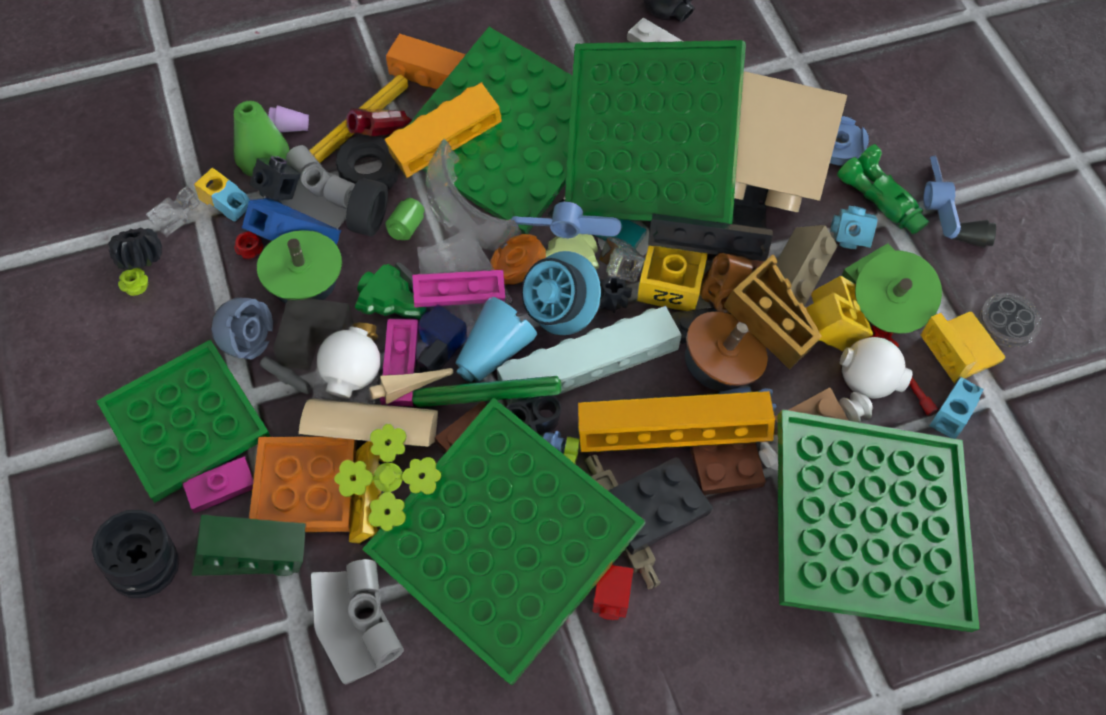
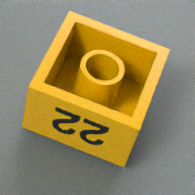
M648 246L639 282L637 301L662 307L666 306L667 308L681 311L696 310L708 254Z

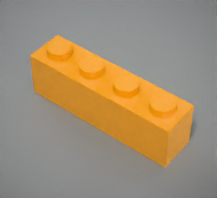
M479 83L474 87L465 89L456 98L443 102L437 109L427 115L419 116L405 128L394 131L385 139L389 153L406 178L502 122L500 107L484 85Z

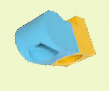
M211 168L194 183L198 199L206 205L211 204L228 219L237 221L247 211L250 201L249 197L237 185L214 168ZM210 180H213V183L209 187H206L207 183Z

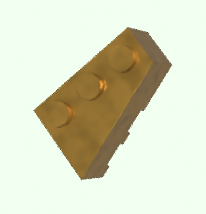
M772 254L731 292L723 306L740 323L746 324L748 330L788 369H791L811 350L822 336L804 305L798 303L791 291L792 285L788 278L784 279L776 265L778 261L774 254Z

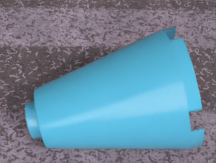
M490 297L486 301L456 361V365L459 367L456 372L469 383L473 379L477 382L483 380L496 370L497 367L501 366L532 342L537 335L534 327L526 319L522 322L515 315L517 311L496 297Z

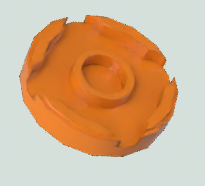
M521 234L512 237L506 241L508 245L503 249L499 247L494 252L490 260V270H503L504 284L514 285L523 282L528 270L536 262L546 258L545 247L532 234Z

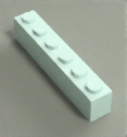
M666 306L658 309L651 308L631 319H620L612 326L603 329H593L579 338L565 339L557 346L549 349H538L527 357L518 360H508L502 366L497 367L498 381L558 376L562 384L561 393L678 350L681 333ZM533 397L506 399V401L510 405Z

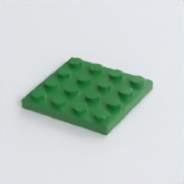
M211 339L96 401L154 503L184 487L183 483L195 476L215 469L258 444L259 437H271Z

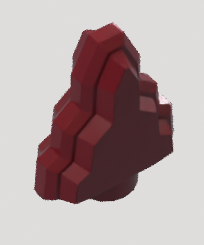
M351 108L346 117L350 133L369 136L392 134L398 129L405 128L412 121L404 110Z

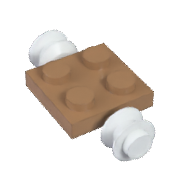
M827 388L788 409V411L860 423V417L864 420H869L872 417L873 406L870 399L859 392L851 393L850 400L842 398L838 402L831 388ZM774 435L771 445L768 442H761L759 456L766 467L778 470V435Z

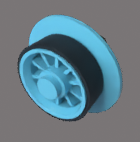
M560 251L551 254L545 259L536 262L528 270L523 280L522 302L526 312L534 321L550 333L571 335L581 331L591 322L599 307L601 286L598 274L591 262L578 253Z

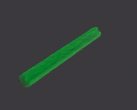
M545 376L420 388L413 391L412 402L417 407L491 401L493 398L504 400L558 395L561 393L562 384L558 376Z

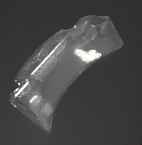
M443 139L428 164L426 173V193L435 218L452 237L470 247L489 249V251H496L499 247L502 249L507 245L506 242L510 238L521 233L518 224L514 220L511 221V219L503 220L489 216L473 207L463 198L453 183L457 180L454 164L460 159L446 139Z

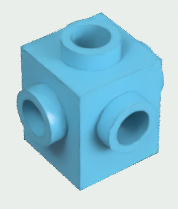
M849 206L848 210L840 209L839 216H833L830 232L834 233V238L840 242L839 246L856 249L857 245L871 248L878 221L876 216L866 214V209L856 206ZM852 225H856L853 230H849Z

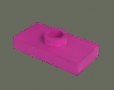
M242 457L195 476L183 483L192 511L197 513L252 490L254 478L245 457Z

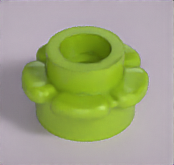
M140 268L125 270L119 276L118 286L120 290L128 295H140L147 289V275H144L145 272Z

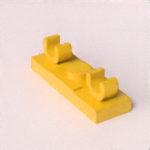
M367 441L356 451L355 463L363 461L366 464V470H369L374 476L375 470L380 466L379 461H384L380 458V455L377 456L371 452L373 443ZM374 480L370 485L365 486L366 491L363 495L353 494L349 542L360 544L367 538H372L379 530L371 525L368 519L369 514L372 512L370 503L373 500H379L381 490L375 486Z

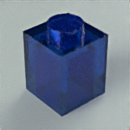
M439 304L431 312L427 311L421 317L418 324L421 340L430 347L437 339L441 340L448 346L449 358L468 338L466 323Z

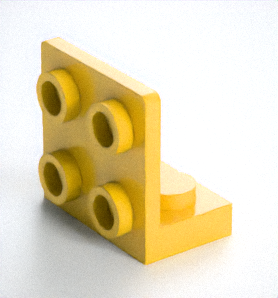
M973 312L965 313L949 321L946 320L942 313L936 314L929 319L920 334L954 383L960 377L967 378L997 365L1005 359V355Z

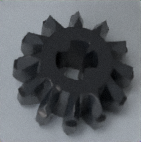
M130 228L128 231H121L119 235H114L108 242L110 257L120 269L127 268L132 270L134 268L141 269L144 266H151L152 262L160 260L162 255L160 238L150 228Z

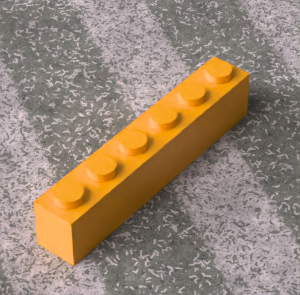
M770 391L578 403L581 452L773 441L775 417Z

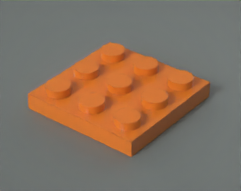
M259 437L249 519L306 523L305 532H350L353 495L350 497L341 495L339 492L340 485L335 482L334 478L337 473H340L339 468L343 461L351 460L355 463L357 441L355 439L334 437Z

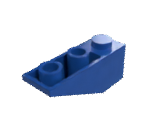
M270 198L250 200L242 226L243 229L272 241L283 234L304 230L321 233L337 245L341 230Z

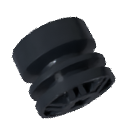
M144 510L120 512L106 520L93 537L91 551L94 561L109 584L121 595L129 598H147L160 593L172 582L178 571L179 555L164 523L153 513Z

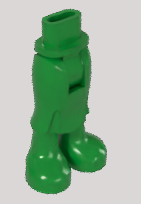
M876 144L867 148L858 159L853 157L848 160L838 171L837 177L845 184L853 186L864 194L863 197L872 201L891 222L898 224L897 226L900 229L905 227L912 235L928 225L929 221L922 215L923 209L919 207L914 197L897 184L891 175L887 176L880 168L879 161L882 151Z

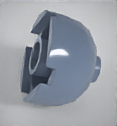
M234 298L223 303L213 317L211 328L213 339L222 351L233 357L254 359L260 356L270 342L264 341L267 333L273 330L272 314L268 306L251 298Z

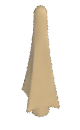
M447 368L423 373L380 376L381 384L369 387L372 399L384 397L386 404L422 386L452 375L453 369Z

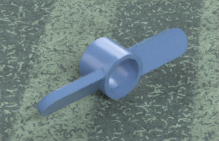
M936 155L930 157L936 182L929 181L925 185L923 194L924 207L926 210H938L944 236L953 239L961 230L955 206V186L953 182H943Z
M571 202L556 204L552 219L513 216L511 219V223L518 225L548 226L553 234L561 238H574L578 234L616 236L621 230V222L617 218L584 216L582 209L577 204Z

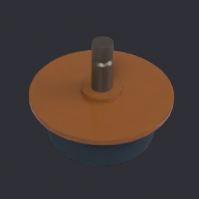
M707 312L695 318L688 328L685 361L694 378L704 386L716 391H728L739 388L741 385L753 383L764 373L768 362L766 347L748 330L746 324L740 323L732 314Z

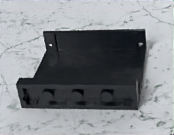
M747 185L743 200L734 198L732 224L652 213L648 245L715 255L726 253L751 260L766 261L773 237V230L767 229L765 201L768 189Z

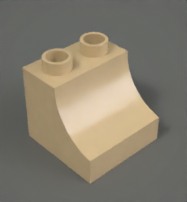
M744 71L734 198L743 200L746 186L751 185L768 189L765 201L767 206L799 212L802 197L820 201L847 95Z

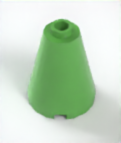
M254 101L240 103L234 110V160L244 174L252 176L257 158L278 156L286 160L287 153L290 151L288 143L262 106Z

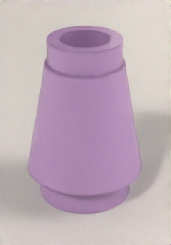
M278 105L276 108L270 107L269 117L280 132L308 131V114Z

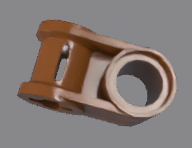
M726 253L718 254L714 258L707 278L701 286L700 296L706 302H712L716 311L729 313L723 305L731 292L752 273L750 260Z

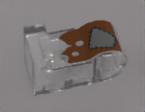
M611 236L607 237L599 256V260L607 265L606 272L609 276L631 282H636L645 258L629 243ZM634 260L633 269L630 270L631 263Z

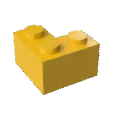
M839 276L815 289L811 294L813 304L805 309L822 336L819 340L843 351L857 341L873 336L868 320L860 311V306L856 301V284Z

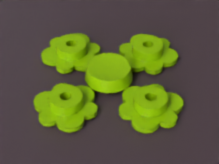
M385 424L382 430L375 429L370 434V440L373 443L371 452L374 455H380V458L387 462L381 464L375 470L374 476L369 470H366V464L363 461L354 463L351 460H345L340 465V473H337L334 478L335 482L340 485L339 492L345 497H350L354 493L363 495L366 491L365 486L370 485L374 480L375 486L384 493L380 495L379 500H373L370 503L372 512L369 514L368 519L371 525L375 527L381 526L384 531H390L393 525L400 526L405 522L406 516L402 511L405 504L401 499H396L394 494L391 493L401 486L402 481L410 485L409 489L412 493L417 494L421 491L424 494H431L436 489V482L441 478L440 471L436 469L435 460L430 457L423 458L421 461L419 459L411 460L410 468H407L403 474L398 465L390 463L396 458V454L401 455L405 452L403 443L407 437L403 429H394L391 424ZM425 474V477L421 479L420 476ZM387 510H390L389 515H386Z

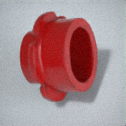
M247 231L237 236L234 249L236 254L242 255L244 259H252L263 251L264 245L261 243L262 239L257 234Z

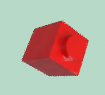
M611 565L596 584L592 612L599 613V617L607 620H618L619 617L626 618L634 568Z

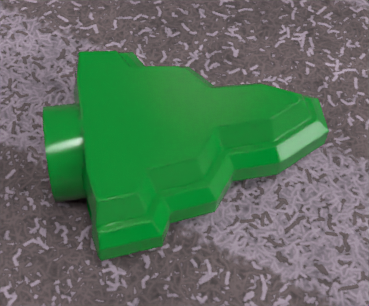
M384 264L375 274L370 271L366 272L359 281L357 291L360 295L355 309L368 315L376 312L384 316L396 313L404 318L421 319L427 312L426 307H414V293L409 291L408 282L402 279L400 271L390 264Z

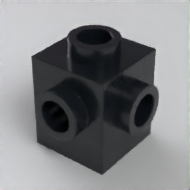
M281 157L257 158L249 185L257 189L264 198L289 200L293 199L301 173L288 166L287 161Z

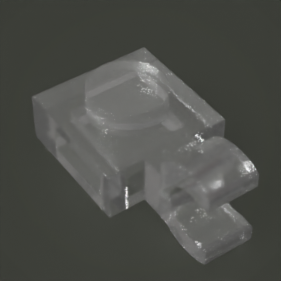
M187 186L178 193L174 202L168 197L146 213V216L167 237L189 220L186 213L195 209L200 202L194 197L196 194Z

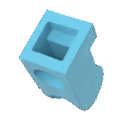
M960 377L929 426L950 438L956 439L967 424L984 389Z

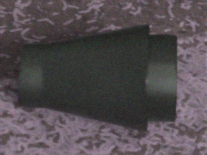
M989 220L960 223L961 230L959 234L951 239L982 248L993 246L996 236V223H989Z

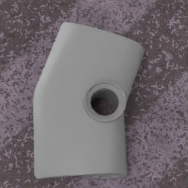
M299 145L292 148L287 153L286 161L291 168L301 173L293 199L280 200V202L338 229L346 220L347 205L355 184L326 172L305 146Z
M367 559L353 561L346 566V571L311 573L315 632L343 684H349L391 663L404 652L402 644L381 609L377 563L375 561ZM366 608L374 610L369 618H358L362 610Z

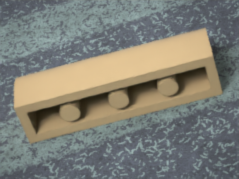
M314 398L308 400L304 406L299 434L371 441L370 434L375 429L382 430L385 424H391L394 429L400 428L406 432L407 437L403 444L428 447L435 442L438 410Z

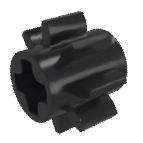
M611 274V277L605 280L599 279L601 286L600 309L606 308L615 313L621 307L627 308L628 299L632 295V288H625L626 278L621 279Z

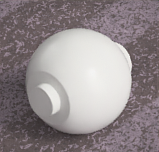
M350 327L349 330H340L328 336L320 346L317 354V367L321 377L328 383L325 390L327 393L350 399L352 391L367 387L375 379L380 368V353L374 341L367 337V331L357 327Z
M869 337L859 340L850 348L847 347L840 358L842 374L846 384L853 392H859L868 398L886 397L895 390L904 392L912 378V370L905 368V360L899 348L883 338Z

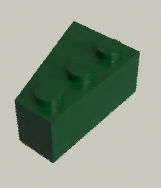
M201 515L196 536L192 576L241 574L290 576L293 573H298L303 563L306 523Z

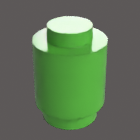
M406 198L405 201H401L385 223L389 235L396 240H409L424 218L425 209L423 205L413 198Z

